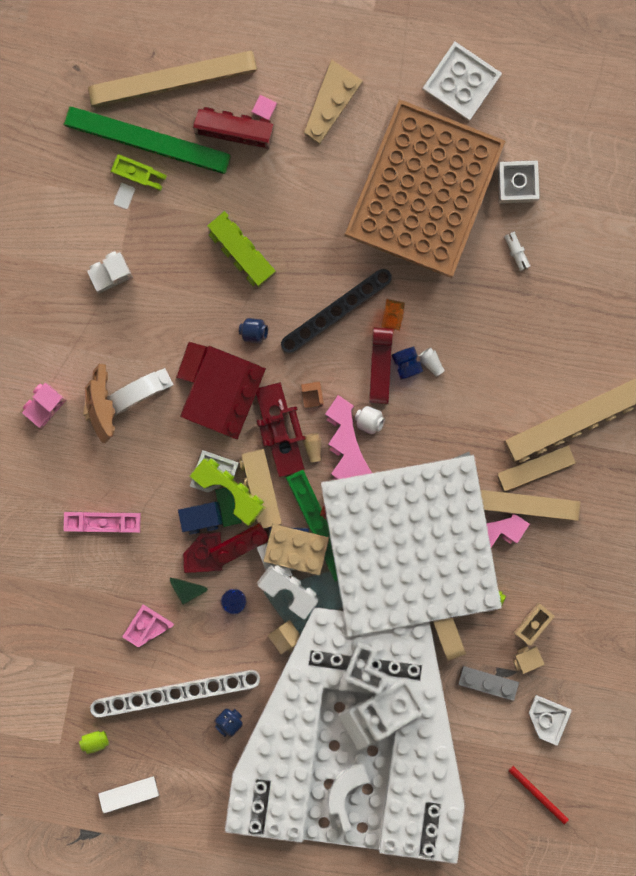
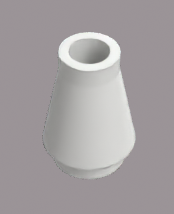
M431 347L419 355L420 362L435 377L445 371L436 351H433Z

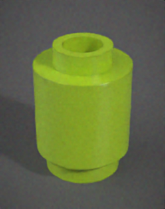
M99 730L83 735L79 744L82 752L86 751L88 755L105 749L106 746H109L106 732H100Z

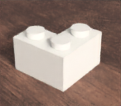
M114 251L107 254L103 264L100 262L95 263L87 271L98 294L133 278L120 252L116 253Z
M358 642L344 679L381 694L388 675L370 667L377 649Z

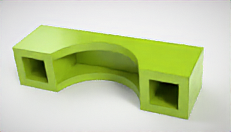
M204 458L191 473L190 477L203 488H209L213 485L227 487L235 498L234 514L248 526L252 525L266 508L263 505L264 501L257 495L253 497L249 494V488L241 482L239 484L233 480L235 477L227 470L223 472L219 468L220 464L213 458H210V460Z

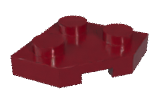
M221 532L201 533L183 553L184 573L223 571V566L218 567L209 551L211 548L221 544Z

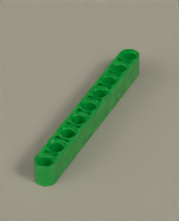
M69 106L63 124L74 130L221 174H226L231 158L230 154L72 106Z

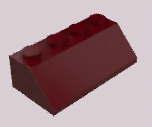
M209 107L198 109L193 125L196 135L270 149L274 124H271L270 120H252V117L248 115L237 117L228 111L218 113L214 112L215 109Z

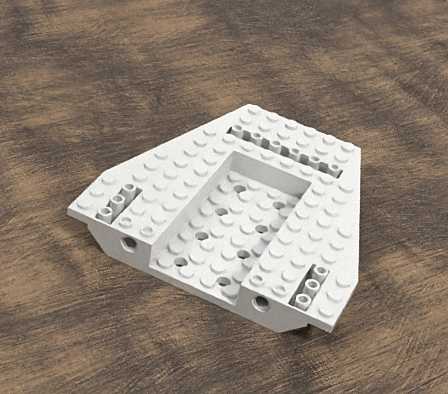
M314 607L233 772L225 832L302 842V840L377 849L379 853L457 863L465 805L430 623L424 622L348 636L344 611ZM362 642L377 649L370 667L388 675L382 691L407 677L426 713L396 729L379 741L375 740L370 745L358 750L339 717L340 713L334 710V705L337 702H342L345 705V710L371 695L379 694L344 679L357 644ZM332 740L340 743V748L337 751H332L329 748V743ZM371 745L378 748V753L375 756H370L367 753V748ZM363 762L369 782L365 784L372 785L373 791L370 794H364L362 786L365 784L356 786L349 791L345 798V809L351 829L344 831L343 827H338L335 816L339 814L330 815V789H326L323 783L326 779L335 780L349 766ZM322 817H326L330 821V824L325 828L321 827L318 823ZM360 822H364L368 826L367 831L364 833H360L357 830V825Z

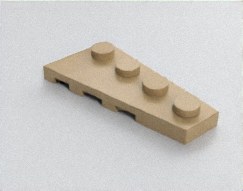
M332 59L304 132L305 135L321 144L363 83V80Z

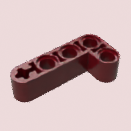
M373 328L370 404H389L393 328Z

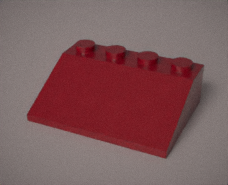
M208 345L180 417L238 440L266 368Z

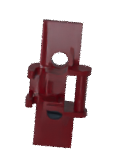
M281 382L258 388L256 396L263 420H257L256 422L260 428L263 447H271L278 476L283 477L301 470L305 471L297 442L304 441L306 438L303 436L296 413L298 410L297 406L287 407ZM272 406H277L280 409V414L271 416L269 409ZM289 414L295 438L289 439L283 415Z

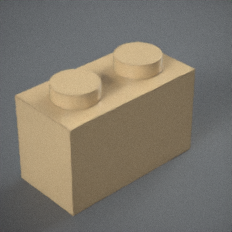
M537 603L514 631V634L531 646L555 616L541 604Z

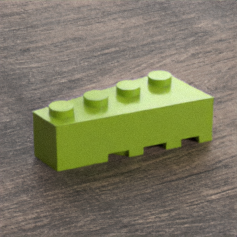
M223 211L207 225L210 232L208 236L215 244L219 242L223 246L221 251L228 258L231 256L235 260L234 266L240 272L244 271L248 275L246 279L252 286L257 285L259 288L276 271L264 256L255 249L253 243L246 236L244 237L236 223L230 221L229 215Z

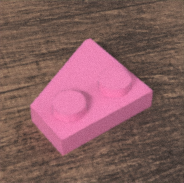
M143 604L122 637L135 646L140 647L173 627L174 623Z

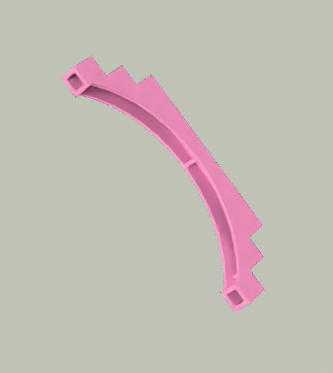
M339 395L325 414L328 417L326 420L334 426L340 425L328 444L331 446L329 450L337 456L340 454L344 455L331 474L334 476L332 480L372 473L356 441L351 414L354 405ZM512 513L510 518L486 523L490 547H492L500 534H503L502 539L509 544H512V542L518 543L530 524Z

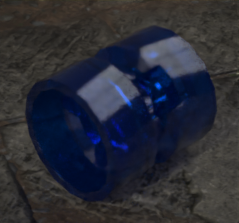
M415 346L391 355L394 364L399 366L397 372L400 380L424 372L421 362L416 360L418 354Z
M239 589L226 591L221 599L223 609L230 614L241 612L247 604L245 593Z

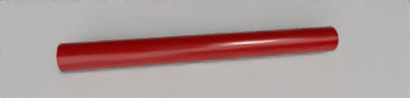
M514 766L508 770L563 825L568 822L569 819Z

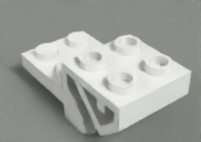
M406 677L382 691L381 694L371 695L339 714V717L359 750L370 745L375 740L379 741L392 734L396 729L426 713V710Z

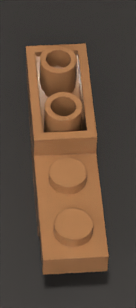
M98 364L93 370V380H90L85 386L88 415L102 443H106L114 435L112 419L115 415V409L112 408L113 401L106 400L108 396V390L105 389L108 380L106 364Z

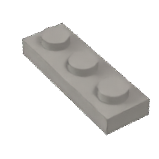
M463 666L458 685L514 701L519 682Z

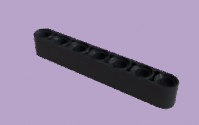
M379 269L289 333L281 341L282 350L287 354L295 353L382 291L391 282L392 275L390 271ZM381 273L386 274L388 281L385 283L379 282L378 275ZM364 285H371L373 291L370 294H365L362 291ZM348 296H355L357 303L349 305L346 301ZM339 307L342 313L339 316H333L331 309ZM318 318H324L326 325L318 327L315 321ZM308 329L311 335L309 338L304 339L300 336V331ZM287 340H293L295 347L288 350L284 347V343Z

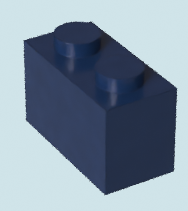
M219 501L178 509L182 532H188L189 535L200 533L202 528H207V531L219 529L218 525L224 524Z

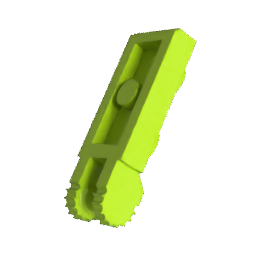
M117 154L111 169L113 174L161 191L162 186L149 181L151 174L162 180H165L167 177L165 174L153 170L150 166Z

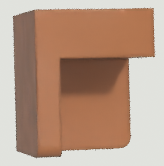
M320 381L301 384L305 408L324 405Z

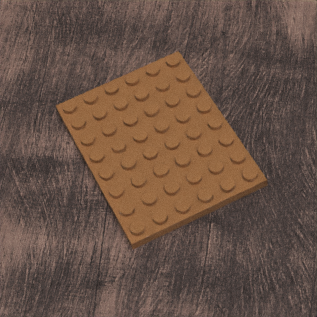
M399 99L344 236L452 278L506 141Z

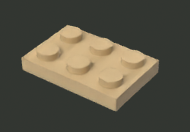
M272 524L263 562L320 575L329 537Z

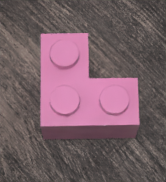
M47 383L39 384L33 391L35 395L32 397L34 400H29L23 406L24 411L22 412L40 429L45 426L66 401L63 396Z

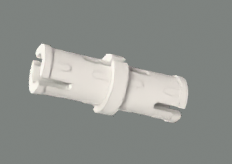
M510 233L513 241H511L509 234L504 236L511 250L510 255L514 257L519 271L524 270L522 262L526 269L531 267L523 252L525 249L521 247L516 233Z

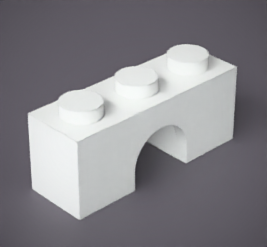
M270 564L258 580V587L272 597L281 589L292 591L293 598L289 602L288 607L305 620L318 603L317 593L309 587L307 589L303 588L300 585L301 582L294 576L290 578L285 575L286 571L279 565L274 567Z

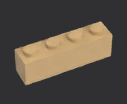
M261 449L241 454L242 459H239L241 470L246 471L247 476L243 478L244 484L250 488V493L253 497L257 495L264 501L263 505L266 507L255 520L254 525L261 523L263 528L272 527V524H282L265 450Z

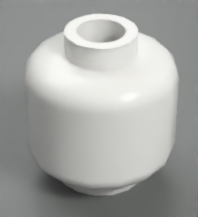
M369 406L358 410L355 416L358 429L369 434L379 432L385 421L381 411Z

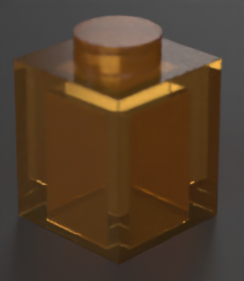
M386 299L381 327L400 331L405 302Z

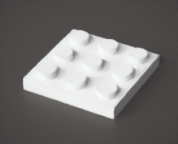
M454 42L422 90L470 121L502 73L457 42Z

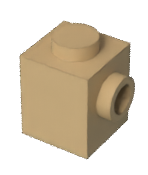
M288 620L271 632L268 637L280 654L287 650L289 653L294 650L300 633L292 622Z
M536 646L520 648L517 650L518 653L514 655L516 658L513 660L517 671L521 670L523 674L545 665Z

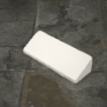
M154 776L99 793L103 813L159 796Z

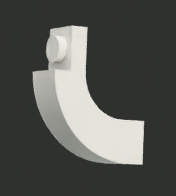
M164 368L128 384L108 396L106 400L113 401L112 408L115 409V415L142 400L170 388L174 384Z
M363 762L351 765L343 770L334 780L329 792L330 815L339 814L335 816L338 827H343L344 831L351 829L345 809L347 794L354 787L369 782Z

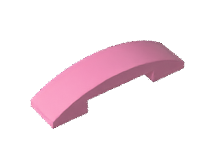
M64 512V531L140 533L141 513Z

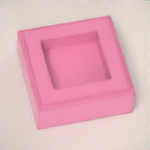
M260 95L252 113L263 119L270 120L277 103Z

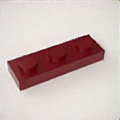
M258 523L211 548L209 551L220 568L268 542L269 537L261 523Z

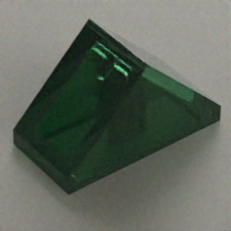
M170 577V583L183 605L207 592L209 588Z

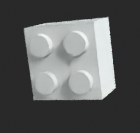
M538 161L499 162V204L538 202Z

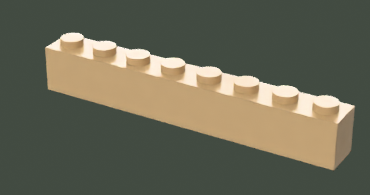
M636 378L505 440L504 442L513 461L518 460L519 463L530 459L529 455L534 452L538 455L547 451L546 446L553 444L555 447L564 443L563 438L569 435L571 438L582 434L581 430L586 427L591 430L599 426L598 422L603 419L608 422L616 418L615 414L620 411L624 414L633 410L632 405L636 404Z

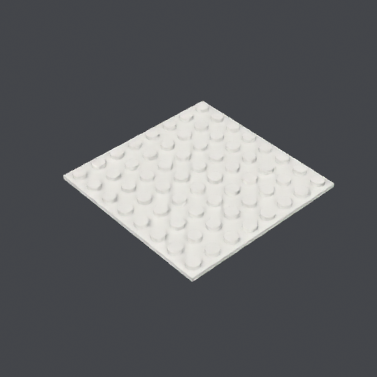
M474 455L321 482L348 636L501 608Z

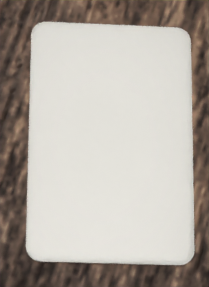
M121 183L114 204L128 209L135 188Z

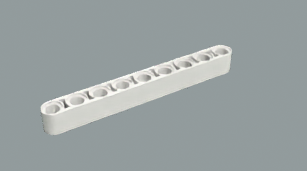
M247 670L100 698L91 704L90 711L95 717H105L251 689L259 684L260 675L255 670ZM254 674L257 677L256 683L249 684L246 681V676ZM231 677L236 678L238 681V685L234 688L229 687L227 684V680ZM209 682H217L219 689L211 691L208 688ZM197 685L200 688L199 694H191L189 691L190 686ZM174 688L179 689L181 692L180 698H173L170 694L171 690ZM159 692L162 700L154 702L152 700V693ZM140 696L143 699L142 705L136 706L133 703V697ZM116 699L123 701V709H116L114 707ZM96 703L104 705L105 710L103 713H98L95 710Z

